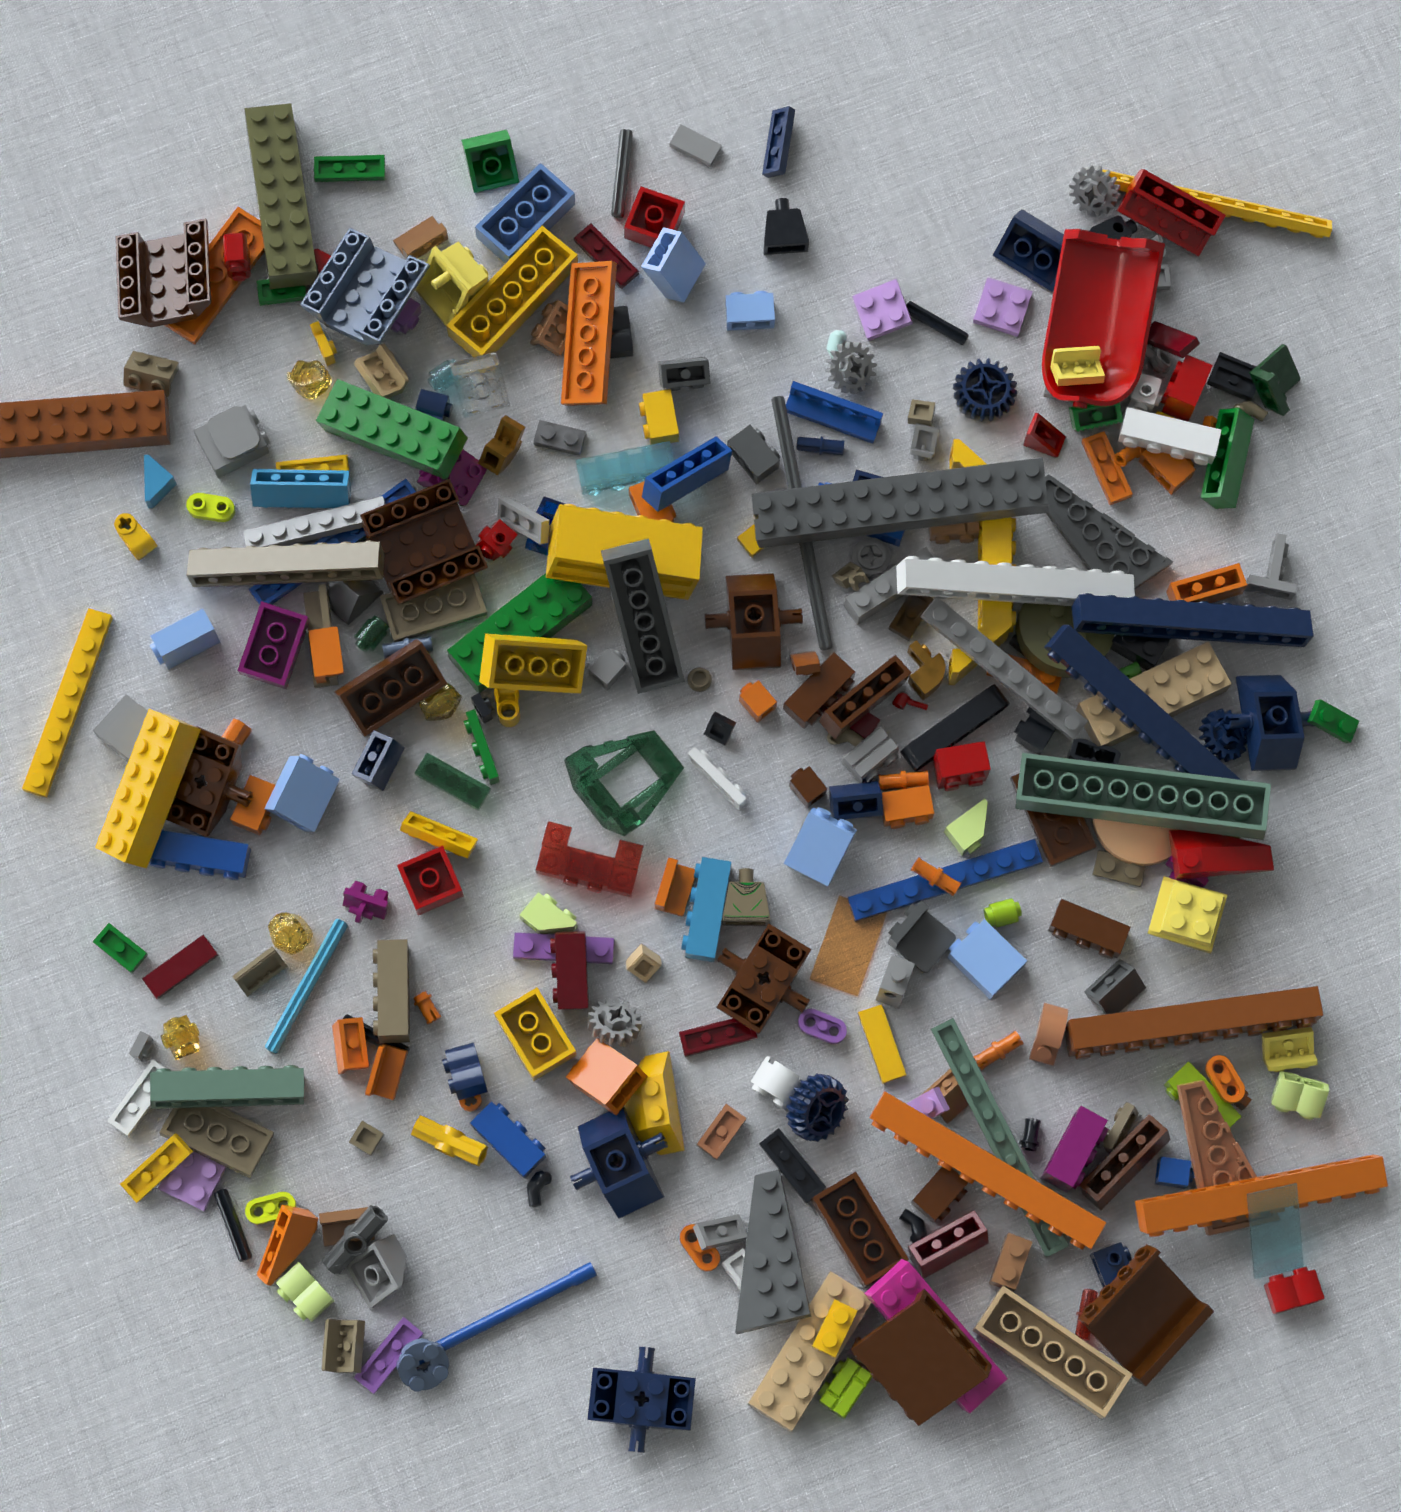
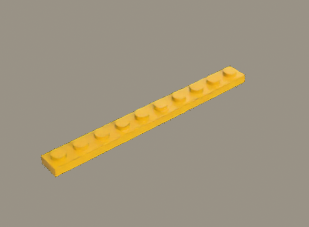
M1113 171L1109 175L1111 178L1117 177L1114 184L1120 185L1119 191L1127 192L1129 184L1135 177ZM1175 186L1226 215L1225 217H1240L1243 221L1249 223L1258 221L1271 228L1280 226L1294 233L1307 232L1316 238H1323L1324 236L1330 238L1332 232V220Z

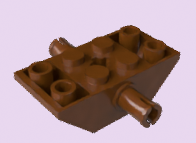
M774 573L725 576L728 611L726 613L705 614V629L727 628L729 630L732 670L781 667V624H803L802 608L780 610L778 608ZM754 615L757 621L750 620V616Z
M196 726L201 730L166 820L208 837L225 814L230 800L248 807L252 801L248 797L253 798V792L235 786L242 768L241 744Z
M768 924L747 958L742 959L727 950V948H724L717 962L735 971L736 977L716 1008L760 1034L779 1004L783 1003V1001L803 1013L810 999L791 989V985L800 972L811 949L771 924ZM759 977H767L769 984L764 983L760 985Z

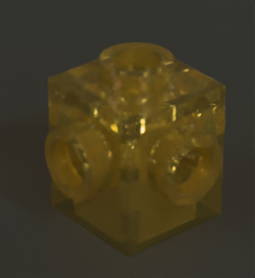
M187 1015L171 1018L167 1023L163 1024L161 1040L166 1049L170 1048L175 1060L199 1051V1030L195 1022H190Z

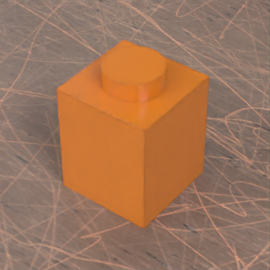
M759 680L754 684L751 682L746 684L740 690L739 702L757 723L777 707V701Z

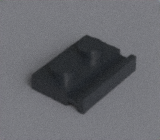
M1220 352L1207 385L1246 401H1251L1256 387L1250 372L1256 366Z

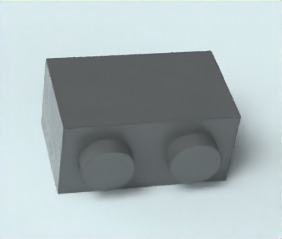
M750 424L729 439L727 446L733 450V457L757 485L779 469L780 455L774 447L769 448L765 443L766 439L759 429L755 430Z

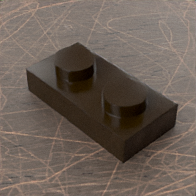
M908 595L888 629L910 641L923 620L920 616L934 599L930 596Z

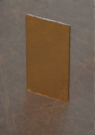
M839 895L810 980L858 996L887 912L855 922L848 898Z

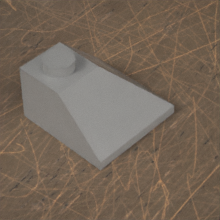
M395 1234L374 1242L366 1248L363 1254L356 1256L347 1266L369 1309L376 1306L402 1286L407 1256Z

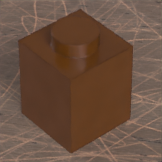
M810 766L804 770L799 768L790 776L792 779L790 780L789 787L807 809L827 794V787Z

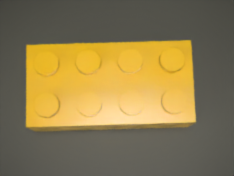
M485 634L479 682L488 688L581 694L587 645L573 639Z

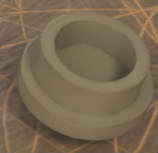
M698 667L690 671L687 682L692 690L703 692L710 687L712 677L708 670Z

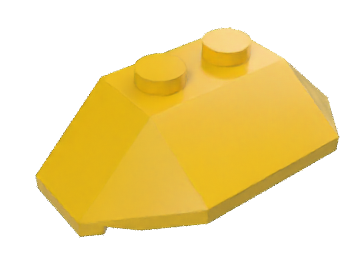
M670 1052L645 1056L638 1066L647 1075V1078L627 1101L625 1110L641 1142L662 1132L665 1137L662 1141H667L668 1147L657 1151V1154L666 1155L685 1151Z

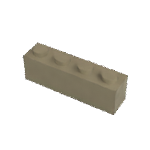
M377 940V949H373V964H377V972L373 973V987H377L378 996H373V1011H378V1020H373V1034L378 1035L380 1044L410 1042L408 940Z

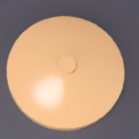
M1092 819L1095 834L1101 845L1108 853L1125 863L1151 866L1162 863L1172 856L1169 831L1179 829Z

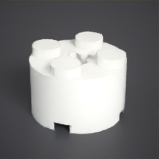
M766 1056L750 1081L754 1084L752 1089L763 1097H766L767 1094L775 1098L773 1102L787 1111L788 1108L786 1106L791 1103L789 1097L795 1094L794 1088H800L799 1075L777 1061L773 1065L770 1064L771 1058Z

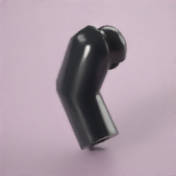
M538 1171L528 1182L529 1207L541 1206L540 1190L544 1185H548L552 1181V1176L549 1172Z
M905 1208L899 1219L911 1226L912 1235L910 1241L915 1243L927 1236L925 1222L922 1218Z

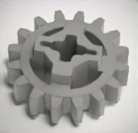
M1090 165L1087 170L1082 167L1073 176L1069 187L1072 189L1069 196L1075 197L1072 202L1073 204L1079 203L1081 205L1079 207L1080 211L1085 208L1087 209V215L1095 211V214L1100 216L1102 211L1107 214L1111 208L1115 207L1121 195L1118 193L1121 187L1114 184L1117 177L1111 178L1109 176L1110 170L1104 173L1102 172V166L1095 170L1093 165Z
M846 342L845 346L838 344V351L831 350L830 352L833 359L826 360L827 363L831 364L830 368L825 369L826 372L832 375L828 378V381H835L833 387L835 389L841 388L842 393L850 392L851 394H857L858 390L865 391L864 384L871 385L870 376H876L872 368L876 367L877 364L871 362L875 355L867 354L869 347H862V343L859 342L854 344L853 342ZM850 352L857 353L859 357H855L854 354H851ZM848 378L849 381H852V384L845 382L843 379Z
M606 998L605 1004L597 1001V1006H591L587 1018V1029L593 1031L592 1037H600V1043L607 1040L609 1041V1046H612L614 1042L622 1046L623 1041L631 1044L632 1038L637 1039L641 1030V1014H636V1007L628 1008L629 1002L620 1004V1000L616 999L614 1003L609 998Z

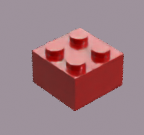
M640 186L624 226V239L652 248L663 227L678 231L685 213V201Z
M1189 355L1185 356L1183 362L1178 360L1160 402L1165 404L1162 413L1189 422L1213 365Z
M985 741L936 749L932 761L938 789L944 788L945 791L957 790L960 785L966 784L969 787L980 786L987 780L991 770Z
M443 846L397 865L418 916L464 896Z

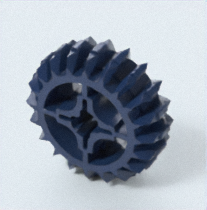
M980 358L977 359L976 365L970 361L967 365L968 369L962 367L960 370L961 374L955 377L957 383L953 384V390L956 391L953 394V398L958 399L957 407H964L963 414L971 412V419H974L976 415L980 416V422H983L985 417H988V420L991 422L994 420V415L1000 419L1003 416V412L1008 413L1010 406L1015 404L1014 397L1017 396V390L1014 388H1016L1017 382L1011 381L1014 376L1013 373L1006 374L1007 365L999 368V360L994 365L990 364V358L986 360L985 364L982 363ZM978 376V383L972 385L971 388H966V384L972 378ZM988 376L995 378L997 381L991 380ZM1004 392L1003 398L997 403L992 404L993 396ZM973 400H979L982 404H979Z
M817 1073L815 1076L808 1075L806 1081H800V1088H794V1096L789 1097L791 1103L786 1106L789 1110L786 1117L789 1120L788 1125L796 1135L807 1141L819 1142L821 1139L827 1140L828 1134L834 1135V1129L840 1127L841 1119H846L843 1114L848 1110L845 1104L849 1099L846 1097L847 1090L844 1089L843 1084L832 1076Z

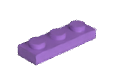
M403 1317L361 1368V1373H357L354 1378L375 1394L397 1367V1360H399V1356L402 1354L401 1350L413 1340L420 1339L424 1333Z

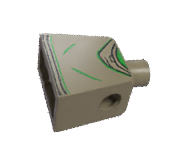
M739 869V882H729L722 925L768 926L770 924V914L764 882H754V869Z

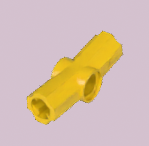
M421 1115L413 1126L411 1136L434 1146L436 1150L454 1158L456 1156L479 1167L487 1156V1145L466 1137L464 1133L448 1125L442 1126Z

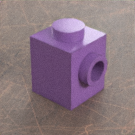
M409 298L390 329L394 332L401 331L404 334L409 329L413 330L419 322L418 316L421 314L420 303Z

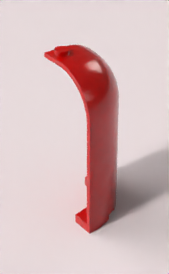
M1065 229L1042 355L1043 380L1047 390L1053 397L1073 402L1072 407L1087 409V405H1115L1126 399L1135 389L1144 365L1165 243L1147 238L1121 237L1120 240L1112 238L1107 240L1108 235L1082 229ZM1100 346L1099 361L1105 374L1104 383L1057 386L1050 367L1054 349Z

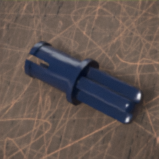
M823 436L820 438L798 437L796 449L798 451L817 452L819 455L827 453L843 456L844 440L823 439Z

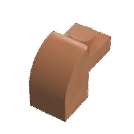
M1044 1003L1029 1059L1054 1066L1067 1023L1068 1009Z

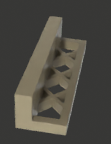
M326 584L318 585L319 591L303 593L306 616L310 620L307 630L332 627L329 593ZM310 647L314 687L321 688L339 685L338 675L326 677L327 682L317 684Z

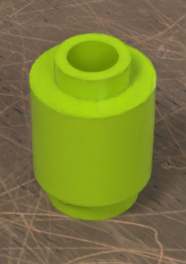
M1012 898L989 904V907L983 909L985 920L995 928L1019 922V917L1022 916L1019 902H1014Z

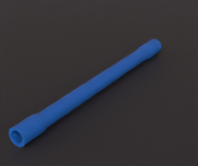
M591 1262L571 1271L568 1275L435 1341V1343L441 1344L446 1351L573 1286L584 1283L597 1276ZM423 1359L419 1361V1365L425 1363Z

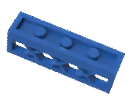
M795 381L792 382L790 395L786 402L787 413L872 444L875 441L883 417L882 412Z

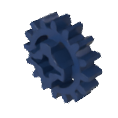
M1223 708L1210 712L1207 714V717L1201 720L1204 725L1198 728L1199 731L1203 732L1199 740H1204L1205 744L1203 746L1208 748L1213 755L1215 754L1219 760L1224 759L1225 762H1229L1241 757V754L1247 751L1244 747L1247 743L1243 728L1226 729L1224 727V724H1230V722H1223L1224 716L1227 713L1232 714V711L1224 712Z

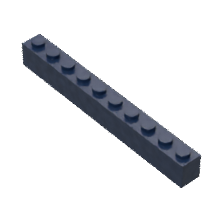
M1091 593L1079 594L1071 606L1074 630L1081 633L1305 647L1314 637L1310 610H1301L1300 608L1255 607L1251 604L1240 606L1232 605L1231 603L1211 604L1207 601L1198 603L1186 602L1185 600L1168 601L1161 598L1140 599L1136 596L1129 598L1117 597L1115 595L1096 596Z
M1062 625L1044 646L1049 652L1047 656L1057 664L1061 662L1067 668L1065 672L1074 680L1080 679L1085 684L1083 688L1094 697L1096 695L1103 700L1101 704L1112 713L1115 711L1121 716L1119 720L1129 729L1133 727L1139 732L1138 738L1147 745L1151 743L1157 748L1156 754L1165 761L1169 759L1175 765L1173 769L1176 772L1241 780L1070 625Z

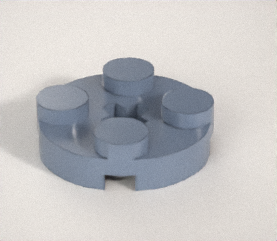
M420 1338L409 1342L401 1350L402 1354L399 1356V1360H397V1371L402 1382L409 1386L411 1390L419 1392L432 1389L448 1377L449 1359L441 1344ZM420 1360L430 1361L426 1369L416 1368L419 1366Z

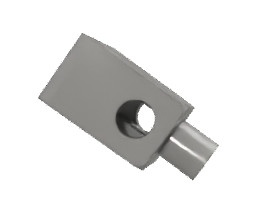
M891 955L875 1000L899 1009L915 963Z

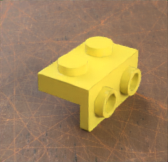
M1100 346L1054 349L1050 367L1057 386L1104 383L1105 374L1099 361Z
M1306 1027L1262 1033V1057L1268 1071L1280 1072L1293 1068L1306 1069L1310 1066L1318 1065V1060L1314 1054V1032L1312 1028Z

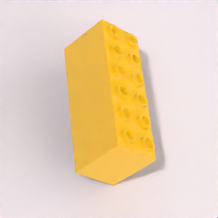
M559 504L550 525L546 578L610 588L601 550L649 538L663 595L665 597L689 600L700 579L703 527L695 526L692 523H673L667 519H648L643 515L630 516L617 511L605 512L600 511L598 508L587 509L576 507L573 504Z

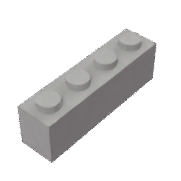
M927 547L912 555L919 557L920 560L934 558ZM896 566L859 588L858 591L845 597L844 607L857 625L904 596L897 592Z

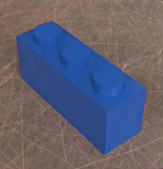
M491 1101L470 1124L525 1179L546 1158V1155L543 1153L546 1148L536 1138L531 1141L525 1135L527 1129L519 1121L513 1123L507 1117L510 1113L502 1104L498 1103L495 1105Z

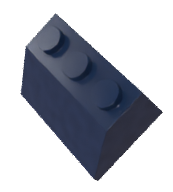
M1021 209L1013 216L992 256L1053 292L1064 234Z

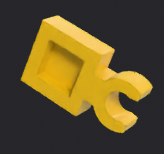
M319 321L310 324L311 331L326 365L329 366L336 363L334 354L337 353L333 341L327 340Z

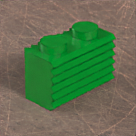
M1120 402L1111 406L1087 405V409L1069 407L1072 429L1077 432L1080 430L1084 431L1085 429L1089 430V428L1093 429L1094 427L1098 428L1099 426L1103 427V425L1108 426V424L1122 423L1123 421Z

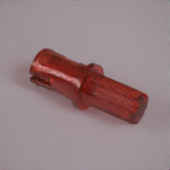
M1092 1289L1083 1290L1079 1312H1076L1078 1318L1083 1314L1084 1308L1095 1301L1098 1295L1097 1291ZM1078 1319L1075 1335L1082 1340L1090 1341L1091 1332Z

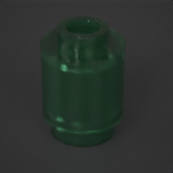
M375 615L371 619L368 618L354 636L357 640L355 645L364 652L368 650L373 652L387 635L386 631L389 626Z

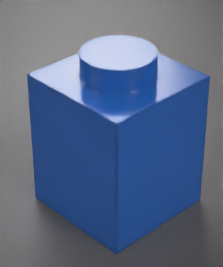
M1162 1156L1157 1159L1155 1185L1185 1189L1189 1183L1193 1182L1194 1172L1193 1168H1191V1161Z

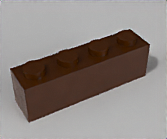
M894 655L829 707L819 722L834 739H837L905 684L912 672Z
M1149 1114L1079 1185L1082 1194L1101 1211L1171 1140L1168 1130Z

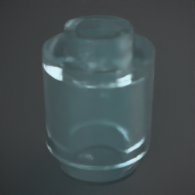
M453 358L450 361H444L428 372L430 378L427 381L435 391L439 389V391L443 392L461 380L460 377L464 372Z

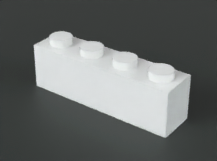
M1127 407L1118 442H1122L1127 447L1136 448L1139 446L1147 448L1146 450L1151 453H1168L1176 459L1188 458L1194 460L1197 464L1207 465L1208 463L1212 464L1214 461L1221 430Z

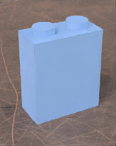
M663 227L641 267L665 298L684 303L706 263L682 232Z
M202 608L151 635L154 643L150 647L159 664L165 663L169 670L221 642Z
M300 754V756L289 757L264 809L305 832H315L340 779L333 776L334 772L324 766L319 768L312 764L313 759Z
M813 807L808 813L784 864L829 886L857 830L853 828V824L844 819L837 820L830 816L831 813L820 807L817 809Z
M984 919L980 924L975 921L966 931L969 935L963 941L958 938L949 947L951 953L948 959L991 1000L1025 966L1027 960Z

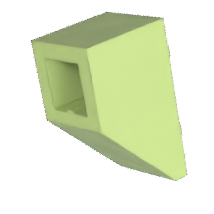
M538 892L519 915L520 920L538 934L571 932L577 929L576 917L569 910L564 909L562 911L555 906L557 904L556 900L548 894L543 896Z

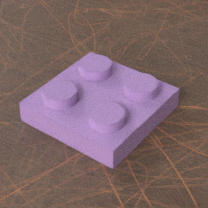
M987 277L973 323L1018 337L1033 291Z
M897 279L852 296L868 341L913 324Z
M193 1151L162 1180L158 1189L205 1212L227 1167Z

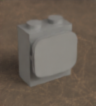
M246 405L242 407L234 406L210 418L207 424L194 430L196 438L217 478L269 453L267 445L270 444V441L265 431L260 432L256 426L260 422L254 410L249 412Z
M126 694L93 731L100 740L128 762L148 711Z

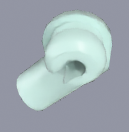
M835 330L830 334L827 351L832 359L831 350L838 351L837 345L844 343L847 338L842 330Z

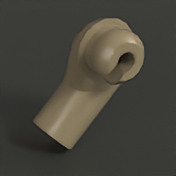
M1252 401L1238 403L1233 407L1242 409L1249 416H1253L1261 422L1268 414V411Z
M850 728L837 739H834L829 732L827 735V741L832 745L849 742L856 747L864 740L862 736Z

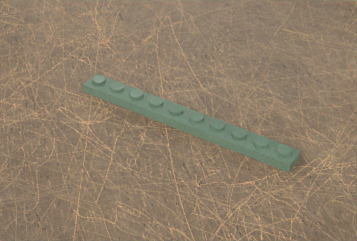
M954 1018L931 1028L994 1156L1035 1180ZM1022 1209V1211H1023V1213H1024V1215H1025V1217H1026L1027 1211L1024 1210V1209ZM1026 1217L1045 1257L1069 1246L1063 1234L1060 1237L1048 1230L1050 1226L1048 1223L1041 1220L1038 1224Z

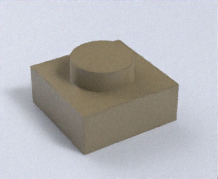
M912 399L908 414V424L916 425L918 423L932 426L935 402Z
M361 1121L349 1143L371 1156L383 1138L384 1133Z

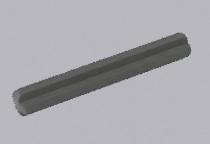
M622 129L619 136L611 215L614 218H622L624 216L633 132L629 129Z

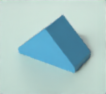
M144 455L145 502L148 508H154L177 483L174 476L150 455Z

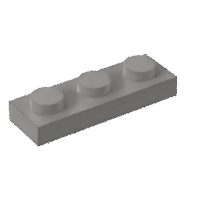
M507 496L498 498L497 520L501 519L507 526L540 545L548 543L550 525L547 518Z

